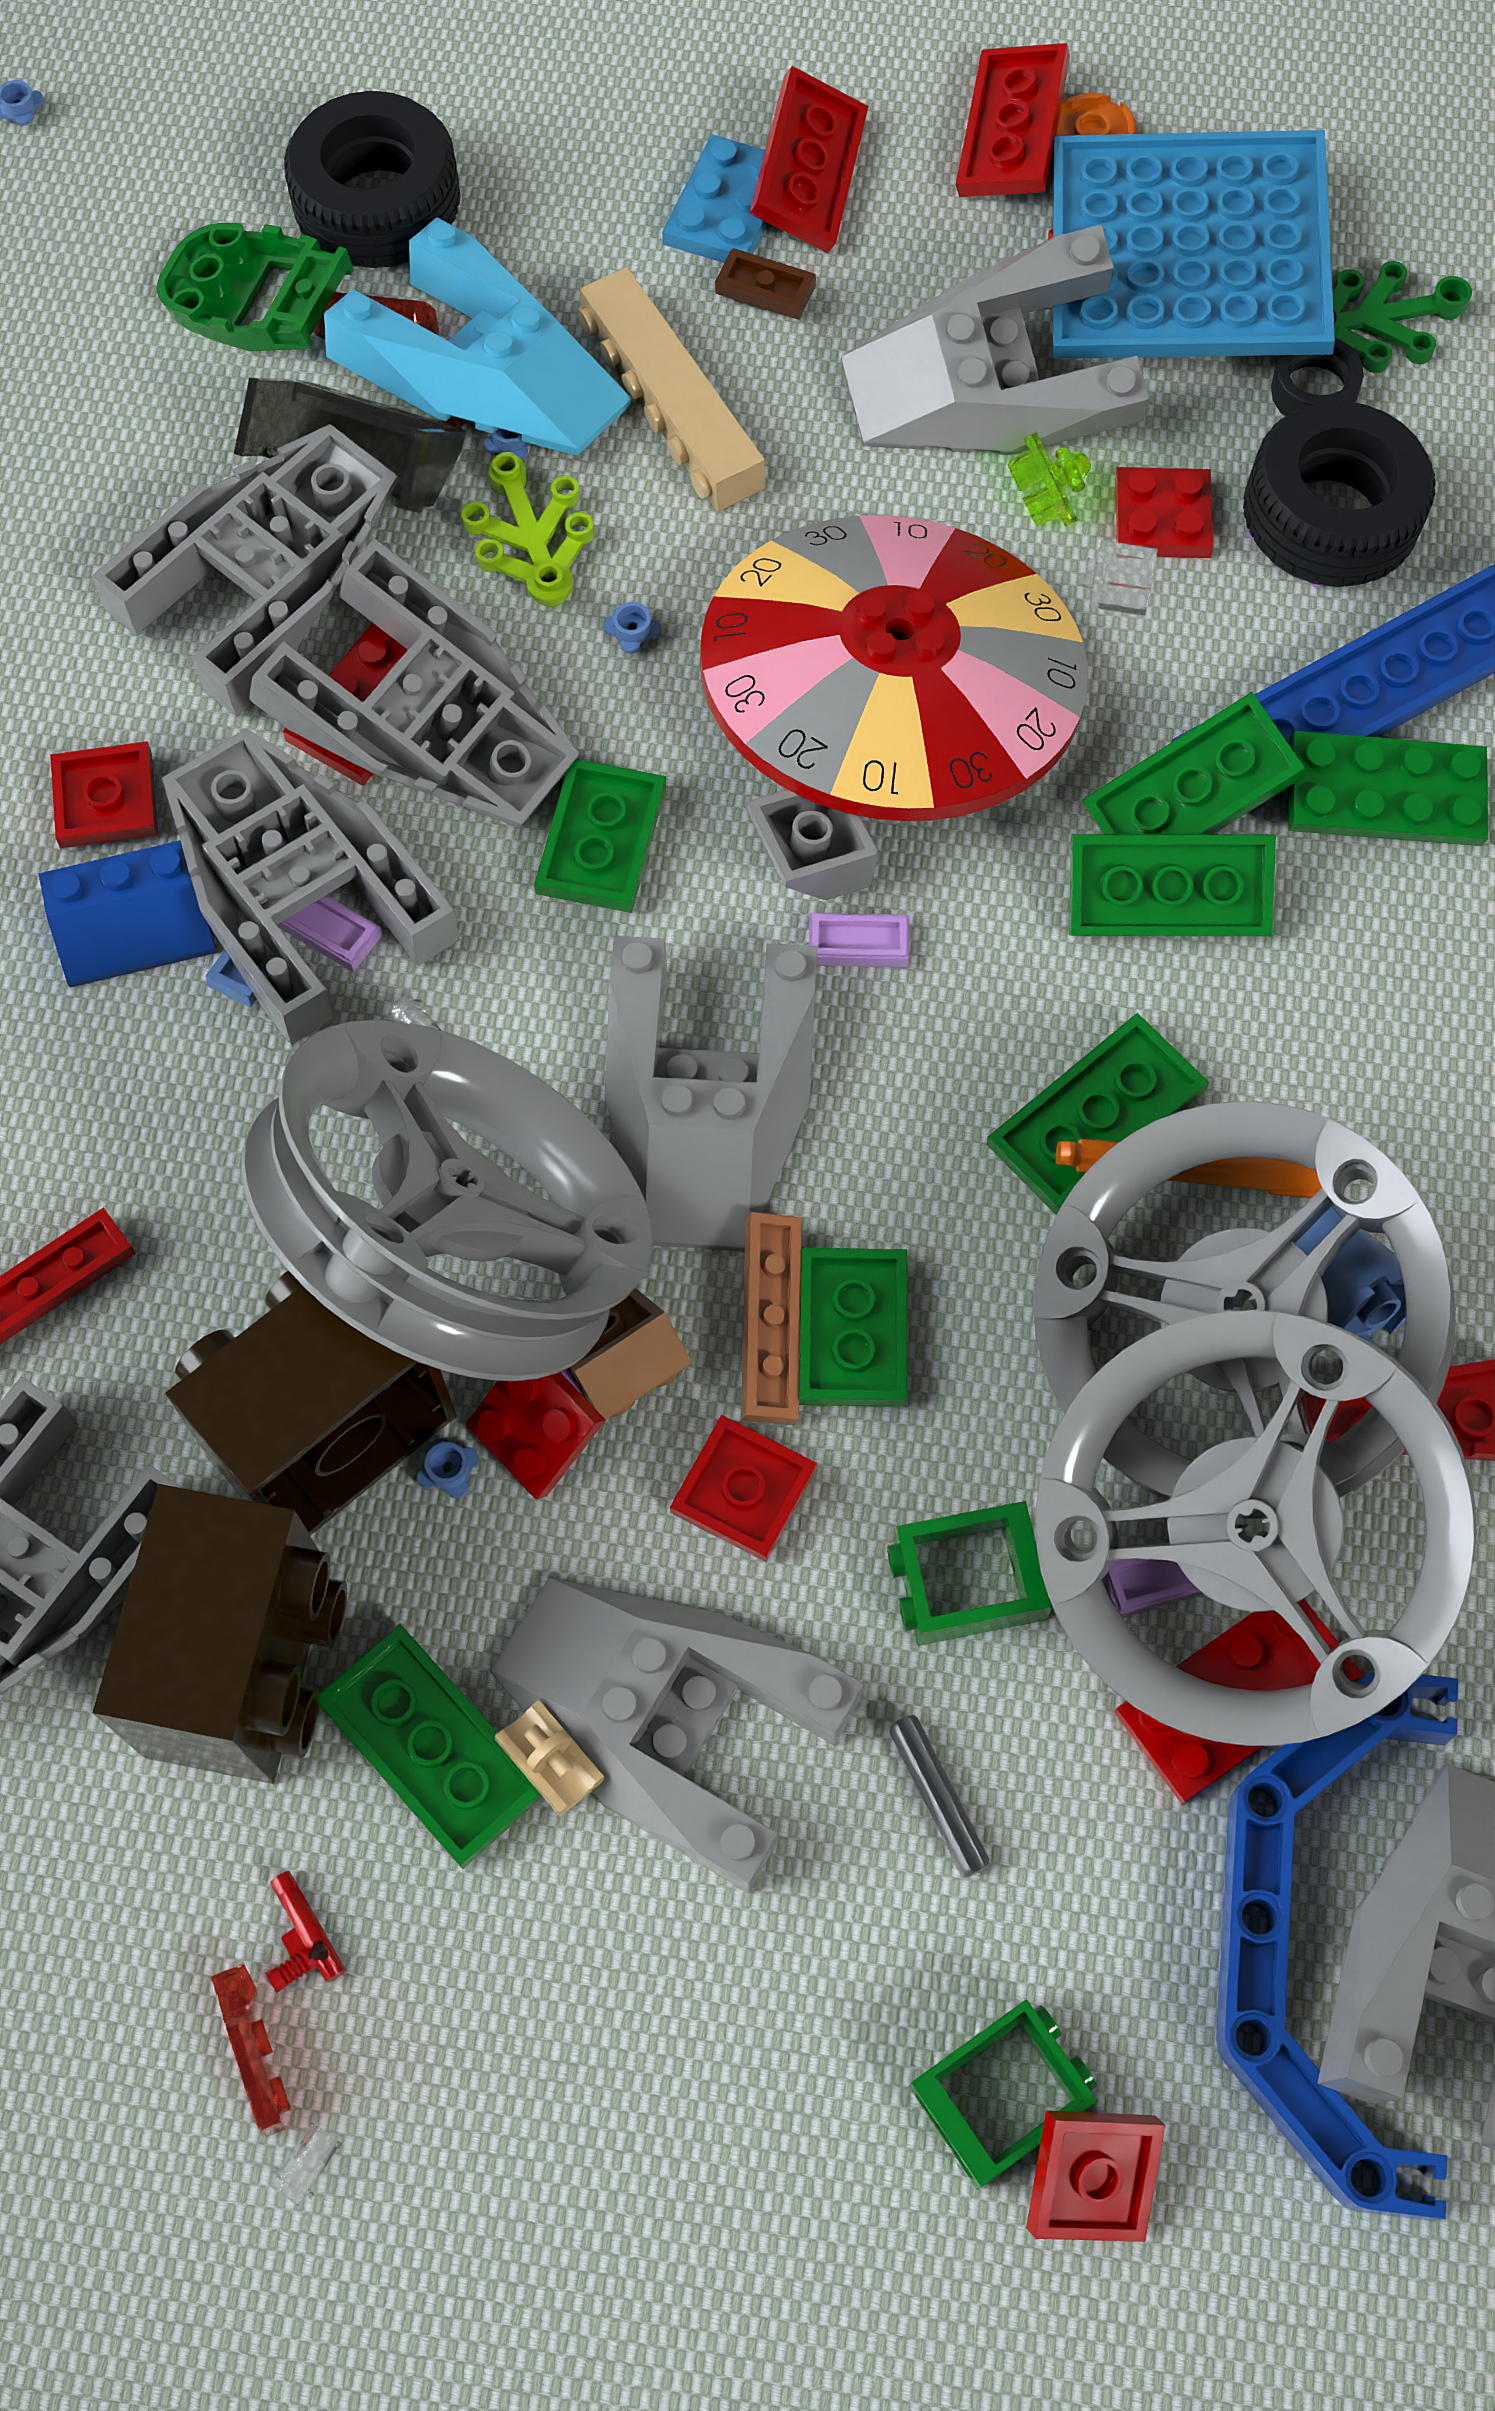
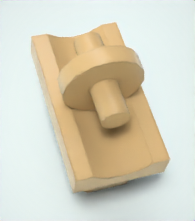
M540 1700L536 1701L515 1722L495 1735V1741L559 1817L604 1781V1775Z

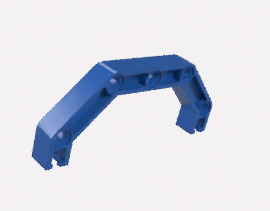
M1375 1672L1366 1676L1358 1684L1370 1682L1375 1677ZM1422 1674L1403 1694L1391 1702L1393 1710L1391 1716H1382L1375 1713L1358 1724L1329 1736L1301 1743L1284 1744L1248 1774L1231 1794L1228 1807L1216 2044L1217 2051L1223 2062L1334 2198L1345 2208L1364 2213L1437 2221L1446 2219V2201L1435 2200L1434 2196L1427 2195L1423 2196L1422 2203L1398 2198L1395 2195L1397 2185L1396 2167L1423 2168V2175L1433 2176V2179L1445 2180L1447 2175V2155L1383 2147L1336 2090L1317 2084L1320 2070L1285 2029L1294 1817L1383 1740L1391 1739L1445 1746L1457 1735V1719L1446 1718L1441 1722L1414 1717L1410 1714L1411 1698L1436 1699L1435 1705L1446 1706L1449 1702H1456L1458 1699V1678ZM1262 1791L1268 1794L1274 1802V1815L1270 1817L1257 1815L1249 1805V1792ZM1253 1905L1261 1908L1266 1913L1269 1919V1929L1266 1934L1258 1935L1246 1928L1242 1919V1912L1245 1906ZM1240 2024L1252 2025L1260 2031L1264 2045L1259 2056L1245 2054L1239 2048L1236 2042V2032ZM1358 2161L1367 2163L1372 2167L1377 2177L1376 2189L1369 2197L1357 2192L1351 2182V2171Z

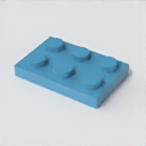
M711 134L662 231L663 245L725 263L732 248L753 254L768 225L767 222L749 214L765 150Z

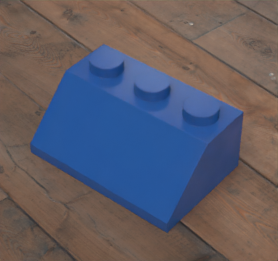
M180 840L38 873L46 917L69 988L217 953L212 929L199 908Z

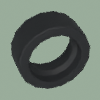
M1335 338L1333 355H1279L1271 383L1272 400L1279 412L1284 416L1320 402L1346 401L1356 403L1364 377L1362 361L1354 348L1338 338ZM1304 367H1319L1329 370L1338 376L1344 387L1341 391L1330 395H1315L1305 392L1296 386L1290 375Z

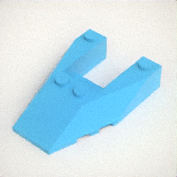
M438 217L409 240L410 285L472 318L452 338L447 341L354 289L324 313L327 358L439 420L447 421L451 416L474 421L475 429L492 434L498 428L522 434L521 441L578 456L631 405V397L473 236Z

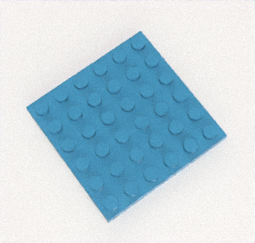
M1325 130L1054 136L1053 237L1102 225L1114 269L1107 293L1053 306V359L1129 358L1137 355L1138 357L1333 355L1335 335Z

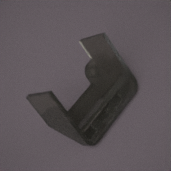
M249 377L234 454L239 456H263L270 459L278 455L277 448L331 424L397 475L398 483L390 495L396 498V507L422 513L423 507L434 506L462 451L466 430L305 380Z

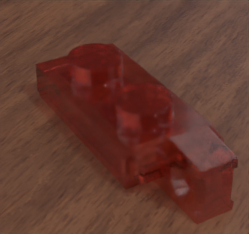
M242 1964L211 1976V1980L257 2128L262 2136L268 2137L286 2130L281 2114L292 2109L281 2075L272 2079L269 2078L263 2057L273 2053V2049L263 2019L251 2022V2008L258 1995V1990L245 1965Z

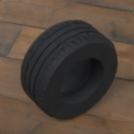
M363 91L331 99L314 109L300 123L289 140L284 157L285 178L299 229L304 235L316 238L323 251L335 254L339 246L346 248L352 266L381 268L410 261V239L436 217L451 225L456 219L460 204V189L452 139L446 127L433 112L408 97L392 92ZM385 170L402 174L396 181L379 188L356 189L344 185L351 178L370 171Z
M1346 401L1320 402L1298 409L1275 423L1261 442L1244 492L1243 513L1247 528L1260 550L1276 566L1293 577L1312 584L1331 587L1356 586L1378 580L1397 569L1411 554L1423 529L1435 496L1436 480L1434 478L1435 473L1432 468V462L1417 436L1401 421L1382 410L1365 404ZM1333 480L1347 484L1362 493L1369 500L1372 507L1346 509L1333 506L1315 496L1307 488L1305 482Z

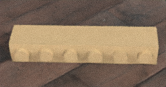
M626 266L579 288L581 309L577 311V316L583 331L588 337L594 335L608 367L617 368L622 376V382L627 394L632 400L638 399L652 430L655 433L661 431L667 440L668 450L675 463L679 466L684 464L689 471L692 485L698 496L702 499L707 497L716 512H719L764 490L765 459L629 268Z

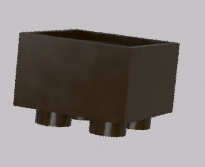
M288 1270L272 1285L266 1295L265 1304L270 1311L237 1337H234L230 1331L221 1329L198 1340L183 1354L176 1365L175 1373L181 1381L169 1389L165 1395L209 1460L243 1500L295 1510L311 1536L455 1419L457 1414L440 1369L399 1354L358 1331L325 1307Z
M158 1484L92 1712L144 1758L274 1784L282 1754L303 1758L306 1755L316 1728L319 1712V1692L300 1687L311 1644L332 1648L337 1641L346 1610L347 1583L329 1578L331 1570L330 1555L328 1552L319 1551L295 1510Z

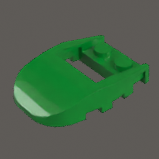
M217 223L206 225L193 231L177 245L158 278L157 294L160 301L181 326L211 340L247 351L310 349L313 344L310 338L344 275H351L354 269L347 249L339 246L335 254L321 250L316 238L301 234L299 239L284 235L282 228L265 224L261 232L245 231L242 223ZM277 267L291 270L263 320L252 321L250 326H240L272 268Z

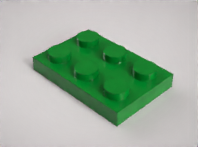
M576 759L566 772L535 879V893L537 895L632 913L666 790V776Z
M802 1248L799 1405L907 1407V1249Z

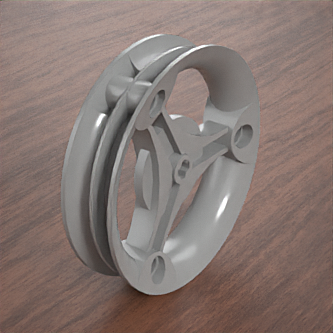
M359 1020L330 1026L315 1033L304 1041L292 1055L282 1075L279 1097L269 1103L256 1117L245 1138L242 1149L241 1174L249 1208L264 1238L289 1272L325 1307L358 1331L399 1354L443 1371L494 1381H521L550 1376L572 1367L595 1346L606 1327L610 1308L616 1306L630 1295L642 1280L649 1266L653 1235L646 1202L628 1166L603 1133L562 1094L522 1066L478 1043L432 1027L392 1020ZM321 1105L348 1115L370 1119L383 1146L375 1158L372 1167L373 1185L384 1206L378 1210L356 1196L336 1191L323 1172L309 1138L310 1117ZM445 1118L478 1134L514 1159L545 1188L558 1205L536 1195L508 1177L492 1160L471 1147ZM445 1253L471 1261H493L503 1257L519 1259L558 1273L566 1296L561 1299L539 1301L514 1299L482 1292L457 1283L428 1269L426 1257Z
M1231 1101L1207 1104L1161 1118L1130 1134L1093 1164L1073 1187L1059 1209L1048 1232L1039 1260L1034 1293L1035 1336L1041 1363L1049 1386L1064 1414L1066 1413L1082 1388L1098 1372L1091 1352L1088 1326L1103 1315L1107 1307L1133 1312L1161 1323L1162 1328L1173 1323L1196 1316L1232 1311L1233 1307H1242L1245 1299H1249L1255 1310L1292 1313L1327 1322L1328 1301L1321 1277L1340 1249L1359 1229L1386 1234L1392 1245L1400 1266L1406 1300L1405 1329L1397 1361L1421 1383L1437 1403L1451 1364L1455 1341L1456 1308L1453 1283L1442 1241L1432 1216L1418 1191L1397 1165L1360 1134L1337 1121L1312 1111L1284 1104L1260 1101ZM1238 1157H1264L1289 1161L1317 1171L1322 1188L1301 1210L1271 1232L1255 1228H1235L1220 1231L1201 1239L1184 1252L1177 1261L1173 1262L1134 1260L1117 1256L1112 1245L1107 1240L1119 1221L1145 1194L1180 1172L1201 1164ZM1363 1179L1373 1184L1371 1194L1364 1200L1350 1201L1344 1197L1345 1188L1354 1180ZM1332 1207L1342 1220L1307 1256L1295 1243ZM1085 1264L1096 1265L1097 1275L1090 1285L1085 1287L1074 1286L1073 1276L1081 1266ZM1119 1273L1165 1283L1161 1301L1157 1302L1116 1293ZM1237 1358L1210 1363L1188 1371L1207 1385L1220 1390L1238 1393L1251 1420L1255 1437H1259L1266 1429L1256 1392L1269 1390L1280 1385L1284 1398L1291 1383V1378L1285 1373L1280 1362L1276 1359ZM1298 1399L1290 1416L1294 1433L1281 1435L1280 1441L1293 1445L1303 1451L1311 1434L1307 1432L1302 1417L1300 1400ZM1371 1406L1366 1414L1346 1433L1333 1442L1325 1439L1319 1465L1334 1484L1340 1499L1358 1490L1381 1474L1405 1451V1447L1393 1428ZM1128 1417L1125 1418L1113 1435L1103 1455L1107 1462L1130 1480L1165 1500L1171 1499L1180 1476L1194 1461V1459L1182 1456L1154 1441L1136 1427ZM1257 1509L1251 1515H1242L1241 1518L1260 1519L1267 1518V1516Z
M1261 1310L1224 1311L1200 1315L1173 1323L1146 1335L1106 1363L1079 1392L1053 1435L1043 1463L1035 1512L1036 1545L1040 1570L1048 1597L1061 1626L1074 1648L1089 1667L1119 1696L1157 1721L1187 1734L1208 1740L1247 1746L1293 1744L1329 1736L1358 1724L1379 1712L1403 1694L1424 1673L1441 1650L1455 1625L1470 1580L1477 1534L1474 1493L1463 1451L1450 1423L1436 1401L1421 1383L1396 1359L1373 1343L1349 1330L1302 1315ZM1322 1350L1334 1351L1343 1361L1342 1375L1334 1383H1323L1313 1374V1359ZM1237 1358L1276 1359L1280 1362L1285 1373L1291 1378V1383L1280 1407L1264 1432L1259 1437H1244L1223 1442L1202 1453L1180 1476L1171 1499L1138 1507L1110 1508L1107 1500L1094 1487L1099 1465L1113 1435L1132 1410L1158 1387L1187 1371L1218 1361ZM1302 1390H1305L1311 1395L1327 1400L1302 1451L1293 1445L1280 1441V1438ZM1362 1397L1383 1416L1405 1447L1415 1468L1425 1509L1426 1536L1419 1577L1409 1602L1391 1630L1373 1629L1365 1631L1347 1607L1330 1572L1341 1549L1344 1517L1342 1505L1334 1484L1319 1465L1320 1455L1329 1425L1340 1402ZM1258 1509L1267 1516V1518L1262 1520V1523H1269L1270 1529L1269 1533L1261 1531L1252 1538L1244 1532L1248 1524L1241 1525L1242 1515L1249 1516ZM1167 1517L1170 1543L1118 1546L1116 1521ZM1078 1520L1091 1524L1096 1531L1097 1543L1091 1551H1083L1072 1542L1071 1529ZM1139 1558L1176 1562L1196 1588L1218 1603L1245 1611L1275 1610L1304 1639L1321 1666L1316 1672L1313 1683L1289 1689L1273 1691L1244 1690L1204 1681L1168 1663L1146 1646L1119 1615L1107 1594L1102 1579L1106 1576L1114 1560ZM1315 1589L1349 1635L1348 1638L1342 1640L1332 1650L1297 1603ZM1351 1655L1367 1657L1375 1668V1677L1365 1684H1357L1350 1681L1343 1672V1660Z

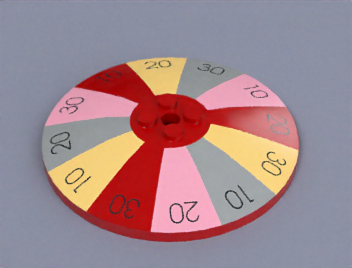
M871 515L835 518L812 523L770 540L743 559L723 580L706 612L701 633L699 666L705 697L717 724L740 754L761 773L780 786L807 800L848 814L880 820L932 821L959 817L998 805L1022 793L1039 781L1056 765L1068 749L1078 729L1087 696L1088 661L1084 643L1074 619L1055 591L1035 571L1001 547L979 536L951 526L910 517ZM901 632L910 638L897 640L889 633Z

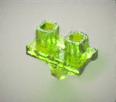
M1037 432L1027 436L1024 440L1029 450L1008 462L1007 465L1019 491L1041 480L1046 485V487L1023 498L1035 525L1039 526L1059 516L1065 527L1078 521L1063 487L1070 486L1073 492H1080L1085 488L1083 479L1091 469L1088 457L1082 452L1070 453L1067 447H1061L1055 453L1058 460L1052 465Z

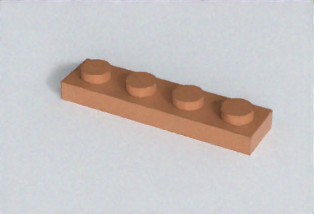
M750 1212L746 1218L741 1421L794 1425L799 1420L802 1217Z

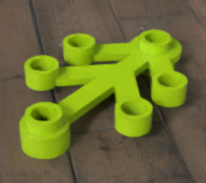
M500 453L489 465L490 484L497 494L507 497L518 527L490 516L489 509L484 503L470 502L466 504L461 511L464 529L473 535L483 534L491 537L477 544L475 548L477 564L483 571H497L526 583L529 595L540 605L546 607L558 606L568 598L573 589V575L569 570L583 545L588 544L594 537L593 519L584 512H575L569 515L565 521L567 537L551 559L547 544L569 508L574 507L579 502V484L575 478L568 475L555 478L551 484L552 499L537 522L524 489L527 485L524 462L513 453ZM565 489L572 491L567 495H562L559 493L560 491ZM473 516L483 517L481 520L478 521L469 520ZM577 526L586 527L584 531L580 532L573 530ZM499 541L528 552L532 564L505 555L503 546ZM490 552L497 554L493 558L483 557L485 554ZM548 579H555L552 582H544Z

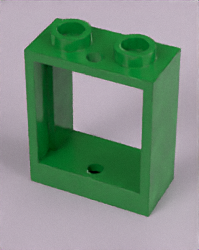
M1026 1501L896 1526L895 1544L887 1545L888 1560L893 1578H903L907 1597L899 1598L901 1619L905 1631H915L918 1646L1048 1619L1052 1605L1040 1570L1036 1540ZM1002 1528L1019 1600L931 1617L915 1545Z
M1027 1999L920 2075L909 2085V2089L977 2190L1040 2145L1044 2122L994 2159H991L941 2085V2082L1019 2026L1071 2101L1059 2111L1084 2112L1098 2102L1091 2090L1097 2087V2083L1086 2065L1078 2056L1073 2057L1071 2060L1068 2059L1056 2042V2039L1062 2033L1054 2019L1042 2005L1033 2009Z

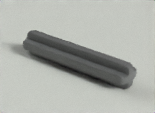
M911 1715L896 1721L891 1725L890 1734L960 1874L963 1877H970L983 1871L989 1865V1857L918 1717Z

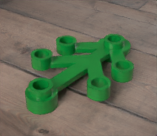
M1388 261L1381 266L1377 282L1359 309L1341 312L1347 302L1355 301L1360 297L1364 284V278L1361 273L1352 269L1344 270L1338 274L1334 290L1332 291L1335 338L1341 339L1354 348L1356 353L1362 357L1363 367L1372 373H1380L1388 368L1392 356V348L1384 341H1370L1351 330L1364 328L1406 348L1405 355L1412 363L1425 364L1433 356L1436 347L1435 338L1427 332H1416L1395 321L1435 313L1445 320L1456 319L1467 310L1472 296L1470 284L1461 277L1448 276L1442 278L1437 283L1435 292L1432 295L1385 304L1391 293H1397L1403 288L1407 276V269L1402 263ZM1392 275L1395 276L1397 279H1392L1387 276ZM1344 284H1351L1354 287H1347ZM1415 346H1422V347H1424L1426 350H1420V349L1416 348ZM1371 355H1379V356H1381L1382 358H1381V359H1377V358H1374V357L1371 356Z

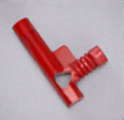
M285 1871L270 1881V1885L295 1928L281 1937L290 1955V1961L286 1960L285 1964L281 1963L279 1967L276 1966L266 1972L268 1980L276 1993L286 1988L288 1983L292 1984L293 1980L297 1981L298 1977L302 1978L303 1974L307 1975L309 1971H313L316 1968L319 1969L326 1983L333 1981L346 1971V1968L291 1872ZM319 1943H323L328 1951V1957L325 1960H312L311 1954Z

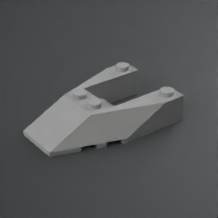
M1102 225L1053 237L962 280L841 356L863 446L922 450V446L951 448V452L970 453V449L999 451L1000 455H1011L1144 421L1150 399L1138 355L1040 380L1022 315L1109 291L1114 268Z
M331 424L277 448L278 455L254 466L251 462H247L232 469L233 476L210 487L206 483L195 486L91 576L104 609L136 636L214 568H217L252 596L256 601L192 657L202 689L236 717L253 703L249 700L252 676L284 641L294 650L297 649L333 596L343 578L344 571L352 563L398 483V477L395 473Z
M373 538L344 571L339 597L408 649V651L366 700L362 702L283 641L252 676L249 700L288 730L374 774L521 828L578 758L579 752L546 705L542 706L525 683L526 677L518 665L511 663L496 642L497 636L494 631L377 539Z
M247 728L162 777L200 911L265 1012L291 1045L330 1022L334 1017L326 988L277 925L348 881H351L418 966L460 940L455 909L368 803L363 800L360 802L353 800L337 790L334 782L321 774L316 777L297 765L294 757ZM259 966L266 971L265 975L260 971Z
M614 936L609 988L604 1097L619 1154L635 1178L646 1202L652 1227V1246L745 1251L746 1218L750 1212L765 1213L778 1176L788 1160L792 1144L803 1119L805 1120L809 1111L818 946L766 945L759 1053L660 1048L667 975L665 938Z
M22 1376L0 1401V1695L89 1633L126 1598L158 1484L183 1488L148 1464L81 1551L78 1553L14 1508V1505L79 1425L63 1404Z
M552 1577L548 1578L490 1670L492 1675L524 1713L536 1701L540 1700L604 1775V1781L592 1790L604 1807L747 1893H750L778 1845V1833L686 1779V1776L738 1690L835 1746L862 1699L864 1683L819 1657L719 1612Z
M1450 1764L1442 1766L1408 1822L1411 1823L1409 1829L1397 1849L1388 1855L1380 1868V1871L1383 1872L1367 1898L1360 1901L1354 1913L1317 2084L1370 2104L1403 2099L1424 1998L1495 2024V1782ZM1495 2073L1481 2141L1482 2146L1495 2150Z

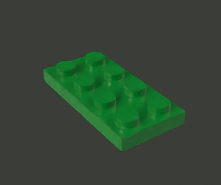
M1250 692L1082 799V802L1102 834H1214L1307 774L1304 765L1253 692Z
M1294 731L1289 737V745L1304 765L1307 775L1289 786L1288 831L1482 846L1488 840L1487 746Z
M1071 834L1069 935L1272 937L1276 835Z
M1136 1013L987 1137L986 1145L1057 1215L1073 1187L1086 1173L1076 1171L1074 1166L1056 1165L1055 1158L1058 1142L1078 1143L1082 1139L1121 1142L1130 1134L1150 1123L1183 1111L1207 1090L1209 1081L1145 1019Z
M401 1624L394 1628L319 1694L320 1707L462 1870L542 1798V1795L495 1741V1735L498 1732Z

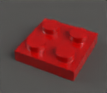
M1117 467L1115 476L1116 556L1211 558L1213 550L1211 469Z
M148 741L50 754L55 838L60 849L158 835L153 760Z
M559 1372L538 1379L497 1381L465 1425L537 1500L548 1496L606 1419Z
M721 1415L670 1506V1513L767 1563L817 1470V1463Z
M1046 2110L1026 2229L1035 2239L1145 2242L1166 2125L1155 2115Z

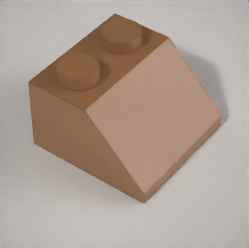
M635 1288L627 1298L610 1308L606 1327L595 1346L584 1358L572 1367L567 1368V1370L581 1388L582 1395L607 1420L610 1417L627 1412L634 1405L635 1400L653 1388L672 1382L678 1376L679 1371L690 1365L692 1361L666 1313Z

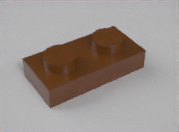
M735 248L731 249L715 280V293L798 320H800L816 287L815 273Z

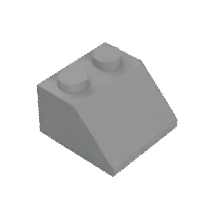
M788 789L747 801L746 808L786 888L822 900H829L871 887L879 853L860 816L825 807L807 800Z

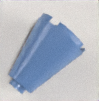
M1330 1207L1295 1245L1308 1256L1340 1223L1342 1218ZM1359 1229L1340 1249L1321 1277L1328 1301L1327 1322L1349 1330L1371 1343H1375L1369 1334L1382 1327L1391 1334L1405 1323L1406 1300L1404 1282L1395 1253L1367 1231Z

